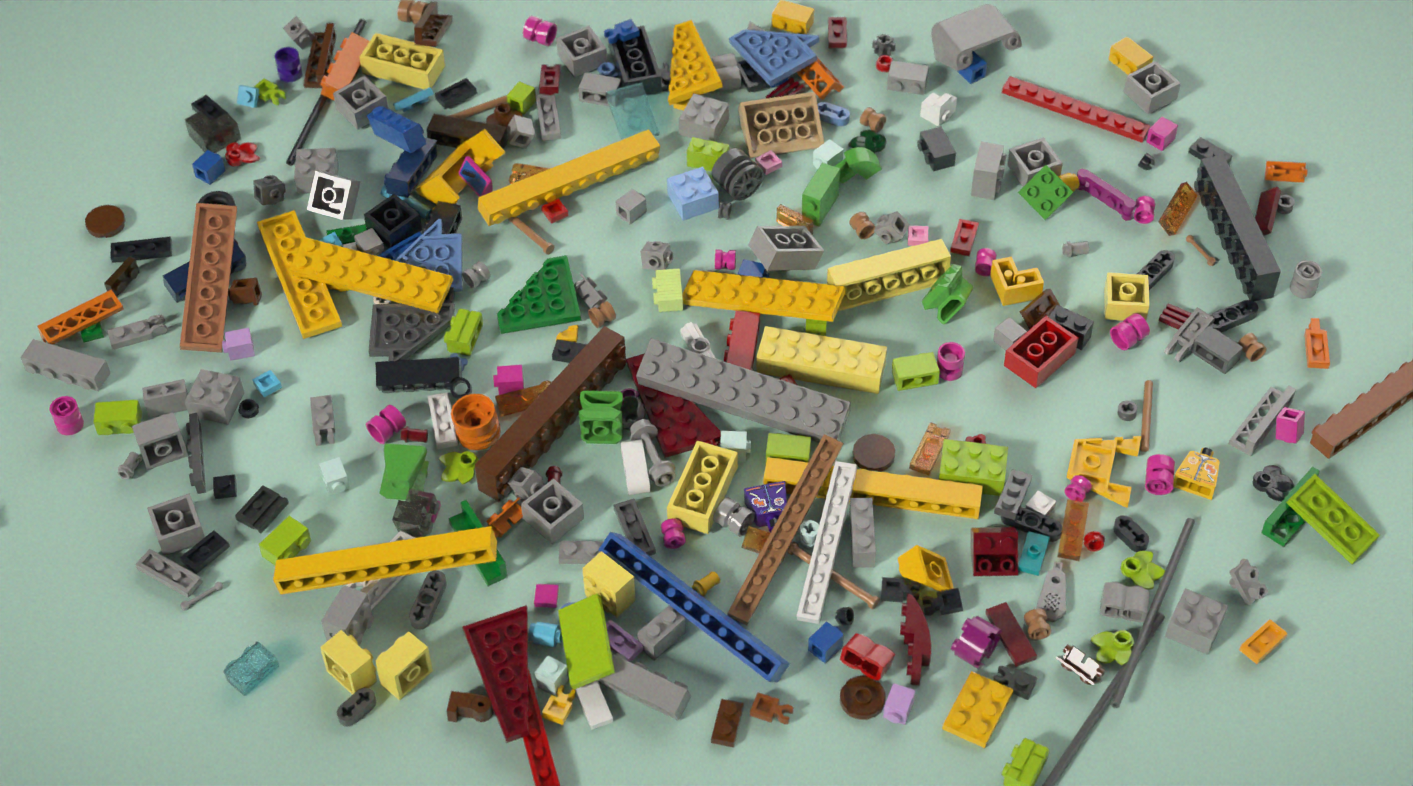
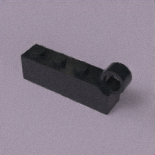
M459 357L375 362L376 387L382 393H394V390L403 389V392H414L418 388H423L424 391H434L436 387H444V389L450 390L457 400L465 395L472 394L471 384L467 379L462 378V362ZM460 383H464L468 387L467 391L462 395L455 393V387Z

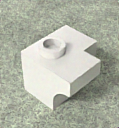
M932 93L921 103L920 116L939 127L944 121H948L950 116L956 111L957 97L947 93L943 96Z

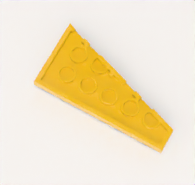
M689 20L675 25L673 35L674 47H672L673 58H671L669 106L688 100L693 94L702 95L723 87L693 21Z

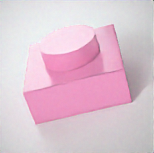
M771 150L755 158V163L762 168L766 175L782 167V161Z
M928 226L908 227V246L928 243Z

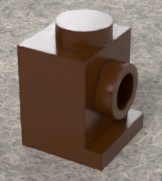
M257 277L233 280L228 292L229 299L233 301V304L253 302L254 305H258L262 292Z

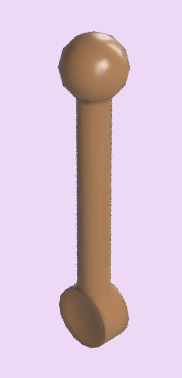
M1188 235L1186 237V241L1188 243H1192V245L1207 259V264L1209 266H1214L1216 262L1215 258L1209 257L1206 254V252L1194 241V237L1192 235Z

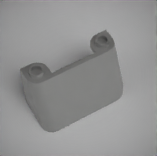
M985 4L940 21L931 30L935 60L956 71L965 69L971 64L973 50L1002 40L1004 47L1009 50L1022 47L1020 35L1002 13L991 4Z

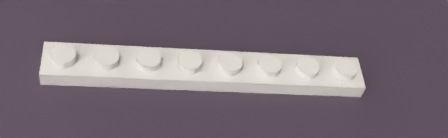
M835 461L797 612V620L820 623L857 472V464Z

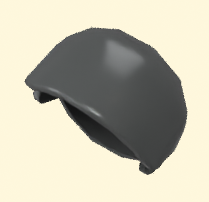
M634 395L624 397V404L620 409L622 412V426L624 429H630L635 422L645 418L646 412L643 403L638 397Z

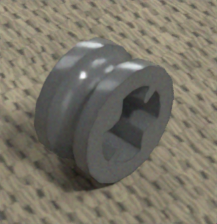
M1286 194L1280 195L1277 211L1282 214L1292 212L1295 203L1293 197Z
M724 201L720 202L718 218L725 217V220H729L732 203L728 202V204H725Z
M1122 401L1118 406L1119 418L1124 421H1132L1136 418L1137 405L1132 401Z

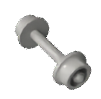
M646 419L635 422L630 428L631 441L642 439V443L654 464L648 471L649 479L660 487L669 485L676 477L674 472L675 465L672 461H661L652 443V440L658 433L657 428Z

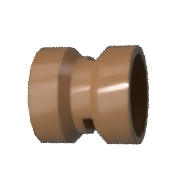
M871 107L866 108L860 117V124L866 127L869 126L876 133L886 123V116L881 113L877 114Z
M858 212L851 217L849 224L856 230V234L860 239H867L875 233V225L869 221V217L865 212Z
M608 301L601 303L598 308L593 307L588 310L590 320L596 328L603 326L604 321L611 322L616 319L615 311Z
M1253 333L1244 335L1238 342L1243 347L1242 352L1246 353V357L1251 362L1260 359L1267 350L1263 343L1258 342L1257 337Z
M1033 609L1024 615L1025 624L1029 626L1028 634L1030 639L1041 640L1051 634L1050 625L1046 623L1047 615L1045 610Z

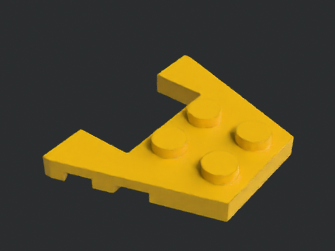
M1133 436V439L1115 437L1114 440H1102V438L1074 439L1066 478L1071 480L1075 475L1083 476L1090 481L1092 485L1091 491L1128 508L1132 487L1110 483L1109 480L1115 452L1137 457L1141 436Z

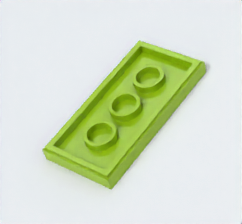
M1316 474L1286 502L1350 564H1353L1380 536L1377 531Z
M597 593L559 609L558 614L570 686L575 690L615 673L601 596Z

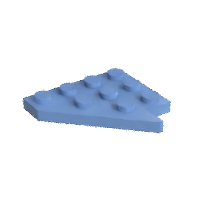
M745 29L729 38V43L770 86L817 61V55L810 47L820 42L818 35Z
M438 219L394 261L451 275L453 277L451 287H454V292H463L462 234H442V220Z

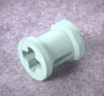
M806 520L800 525V543L803 547L809 549L814 547L819 529V524L813 520Z

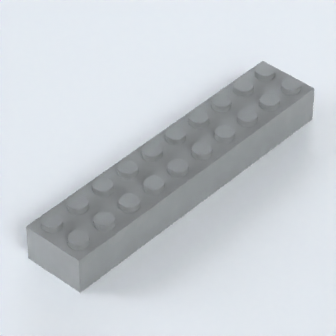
M652 338L649 341L636 375L640 385L784 432L811 437L812 441L818 443L824 434L840 441L850 413V402Z

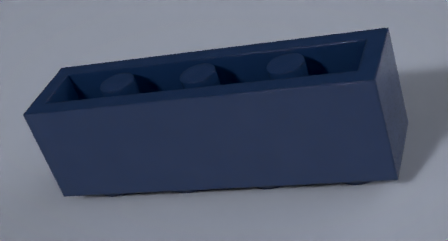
M424 138L426 145L412 153L404 150L400 154L397 162L393 163L392 169L384 177L387 194L409 198L437 157V140Z
M235 240L230 274L239 272L246 266V256ZM189 262L163 275L164 286L176 303L181 300L185 301Z

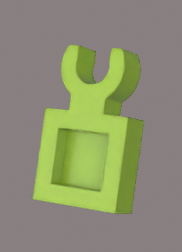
M265 78L254 86V88H259L258 98L265 102L271 99L273 104L279 105L278 98L286 99L285 92L279 90L276 84Z

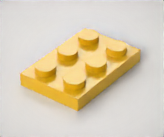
M971 671L943 723L942 729L985 748L1013 695L1014 689Z

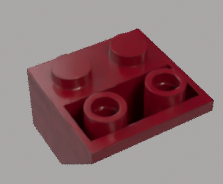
M970 528L973 576H1018V531L1016 528Z

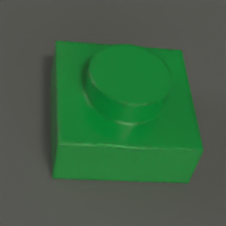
M100 322L80 331L84 343L104 338Z

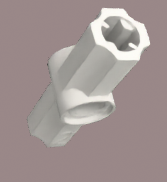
M690 322L680 329V333L690 351L716 359L710 349L708 339L704 338L697 324Z

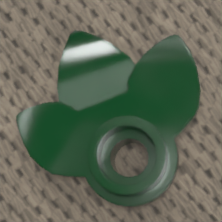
M863 130L860 132V136L853 138L849 142L848 146L851 148H867L875 154L885 148L886 138L881 134H876L873 130Z

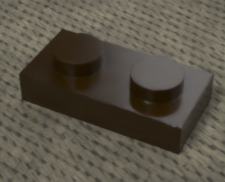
M128 257L104 283L106 291L112 289L117 297L125 290L128 284L140 273L136 259Z

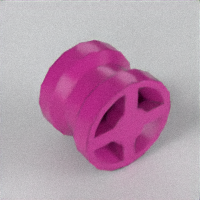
M1075 475L1071 479V484L1067 485L1064 492L1070 500L1080 503L1084 501L1086 494L1092 489V485L1085 477Z

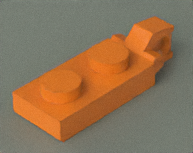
M1311 318L1308 325L1309 329H1305L1304 334L1307 368L1329 369L1330 358L1327 331L1320 329L1319 318Z

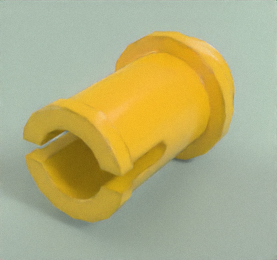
M711 571L701 580H695L691 588L701 596H705L708 590L720 583V578L716 572Z

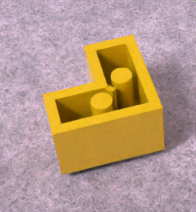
M1012 257L992 260L990 277L1003 306L1034 300L1043 292L1044 281L1038 268L1018 271Z

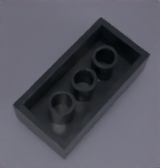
M645 26L637 27L639 29V36L626 41L617 39L615 43L609 44V50L618 78L621 79V87L625 99L662 92L661 74Z

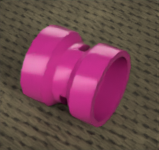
M1141 196L1136 199L1134 219L1137 222L1148 224L1153 221L1155 200L1149 196Z
M989 248L978 250L977 262L975 263V272L978 275L990 276L992 260H996L997 256L994 250Z
M715 250V269L728 268V270H735L736 250H729L728 252Z
M672 518L662 522L661 531L665 535L663 537L664 546L669 549L682 547L686 543L685 534L682 532V521Z

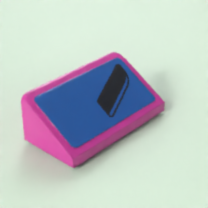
M467 156L459 170V176L479 197L493 192L492 180L470 156Z

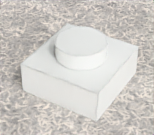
M1037 491L1026 504L1025 509L1048 516L1056 506V501Z

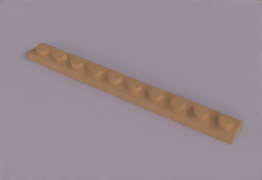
M825 434L823 435L727 613L730 618L746 626L748 625L843 447L842 442Z

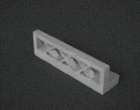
M1288 386L1284 392L1270 387L1231 437L1228 444L1252 456L1276 424V417L1284 407L1288 408L1292 403L1296 389ZM1271 395L1278 398L1276 403H1270L1269 397ZM1259 410H1269L1265 417H1260ZM1258 423L1256 429L1250 431L1248 425ZM1239 437H1248L1246 445L1237 441Z

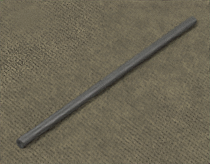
M1187 518L1110 703L1114 708L1120 707L1195 523L1191 518Z
M1162 613L1157 614L1143 650L1165 619ZM1127 663L1122 665L1042 786L1055 785L1114 696Z

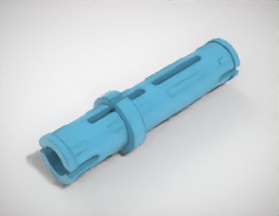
M384 185L380 194L388 198L392 194L386 193V185ZM398 196L417 211L420 217L430 220L431 208L410 197Z

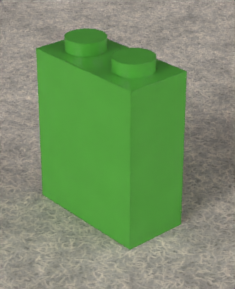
M825 163L820 165L802 193L801 221L818 227L821 225L839 196V168Z

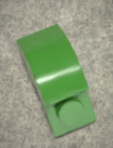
M863 147L847 150L844 152L846 158L834 166L840 169L839 182L842 184L857 173L867 180L882 169L877 155Z

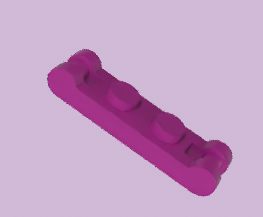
M1087 169L1078 170V190H1085L1093 197L1099 199L1108 207L1120 213L1123 220L1130 221L1133 219V210L1136 206V202Z

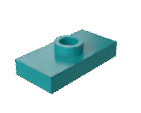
M1028 531L1018 564V571L1039 576L1049 536Z

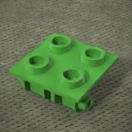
M1045 165L1018 193L1046 220L1074 192Z

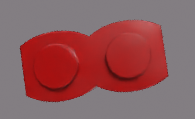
M854 634L843 647L840 660L846 666L860 670L867 677L880 680L891 667L895 654L889 648L875 644L864 635Z

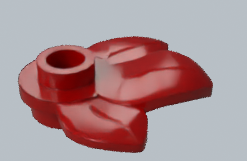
M232 142L226 147L225 159L231 166H240L243 162L254 163L260 160V157L254 154L257 150V145L251 142H245L241 145L237 142Z

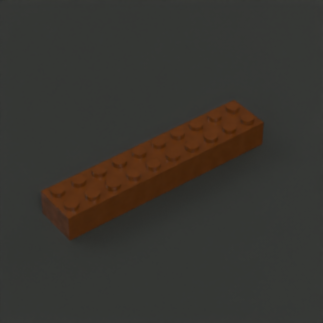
M604 326L475 464L479 491L498 502L510 493L512 488L508 482L520 467L527 469L534 467L541 455L548 452L551 444L563 435L564 430L569 425L575 422L579 411L583 410L580 402V393L582 391H602L606 384L612 382L615 374L625 367L627 360L624 336Z

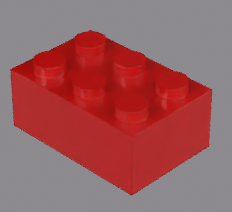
M1045 316L1006 350L1004 366L1031 386L1037 388L1076 353L1078 337Z

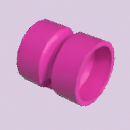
M530 16L526 20L523 28V37L525 39L537 41L539 44L548 47L553 43L557 34L556 24L549 21L542 22V19Z
M1133 313L1123 322L1110 329L1112 341L1122 350L1129 349L1137 341H1141L1150 333L1147 321L1137 313Z
M946 342L939 347L937 365L940 370L939 377L941 379L954 381L961 377L965 350L960 344Z
M61 396L52 401L49 410L58 432L63 435L78 433L82 429L84 421L76 400L69 396Z
M387 405L379 412V416L375 415L366 422L368 432L380 444L386 443L393 437V432L398 433L406 426L405 418L392 405Z
M1157 454L1147 459L1145 489L1155 495H1166L1173 490L1175 461L1170 456Z

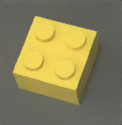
M1107 273L1104 287L1106 320L1123 321L1133 313L1141 315L1145 320L1147 319L1149 310L1148 275Z
M602 551L583 567L585 595L590 597L598 593L601 596L605 612L612 613L618 617L636 601L634 576Z
M341 630L320 647L327 672L352 695L359 689L369 688L377 682L372 654L366 648L362 649L358 646V642L352 635L347 636Z
M410 632L399 637L394 645L387 651L382 652L375 661L381 685L398 700H401L433 671L428 647Z

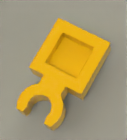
M560 685L557 697L551 695L542 711V718L563 725L572 710L575 690L572 689L569 694H564V685Z

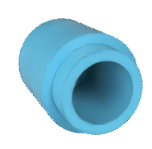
M537 621V623L530 624L528 640L533 641L534 644L556 647L557 643L562 641V632L557 624Z

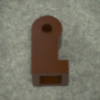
M451 691L447 707L449 722H457L458 717L474 718L478 722H485L491 718L492 706L487 696Z

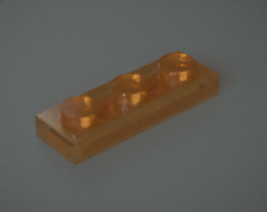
M1188 182L1180 184L1158 221L1169 236L1176 234L1197 198V194Z
M1067 499L1057 557L1075 561L1080 560L1089 503Z

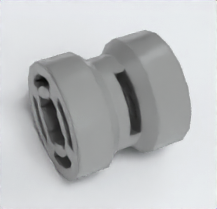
M481 261L475 263L472 269H467L462 273L465 282L472 289L479 286L481 281H486L491 277L488 268Z

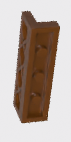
M430 2L415 25V45L437 47L451 24L452 15L438 14V2Z
M327 23L325 32H314L316 38L311 44L303 83L304 88H323L320 86L324 75H329L327 70L332 62L337 37L334 23ZM318 39H323V43L320 44ZM321 50L320 56L317 57L315 53ZM318 64V68L316 70L312 68L314 65ZM316 76L318 82L309 80Z

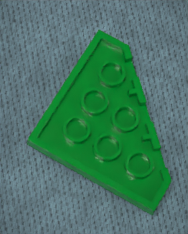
M567 255L547 258L543 263V267L538 272L535 271L526 281V285L522 290H518L509 300V304L497 313L501 334L581 321Z

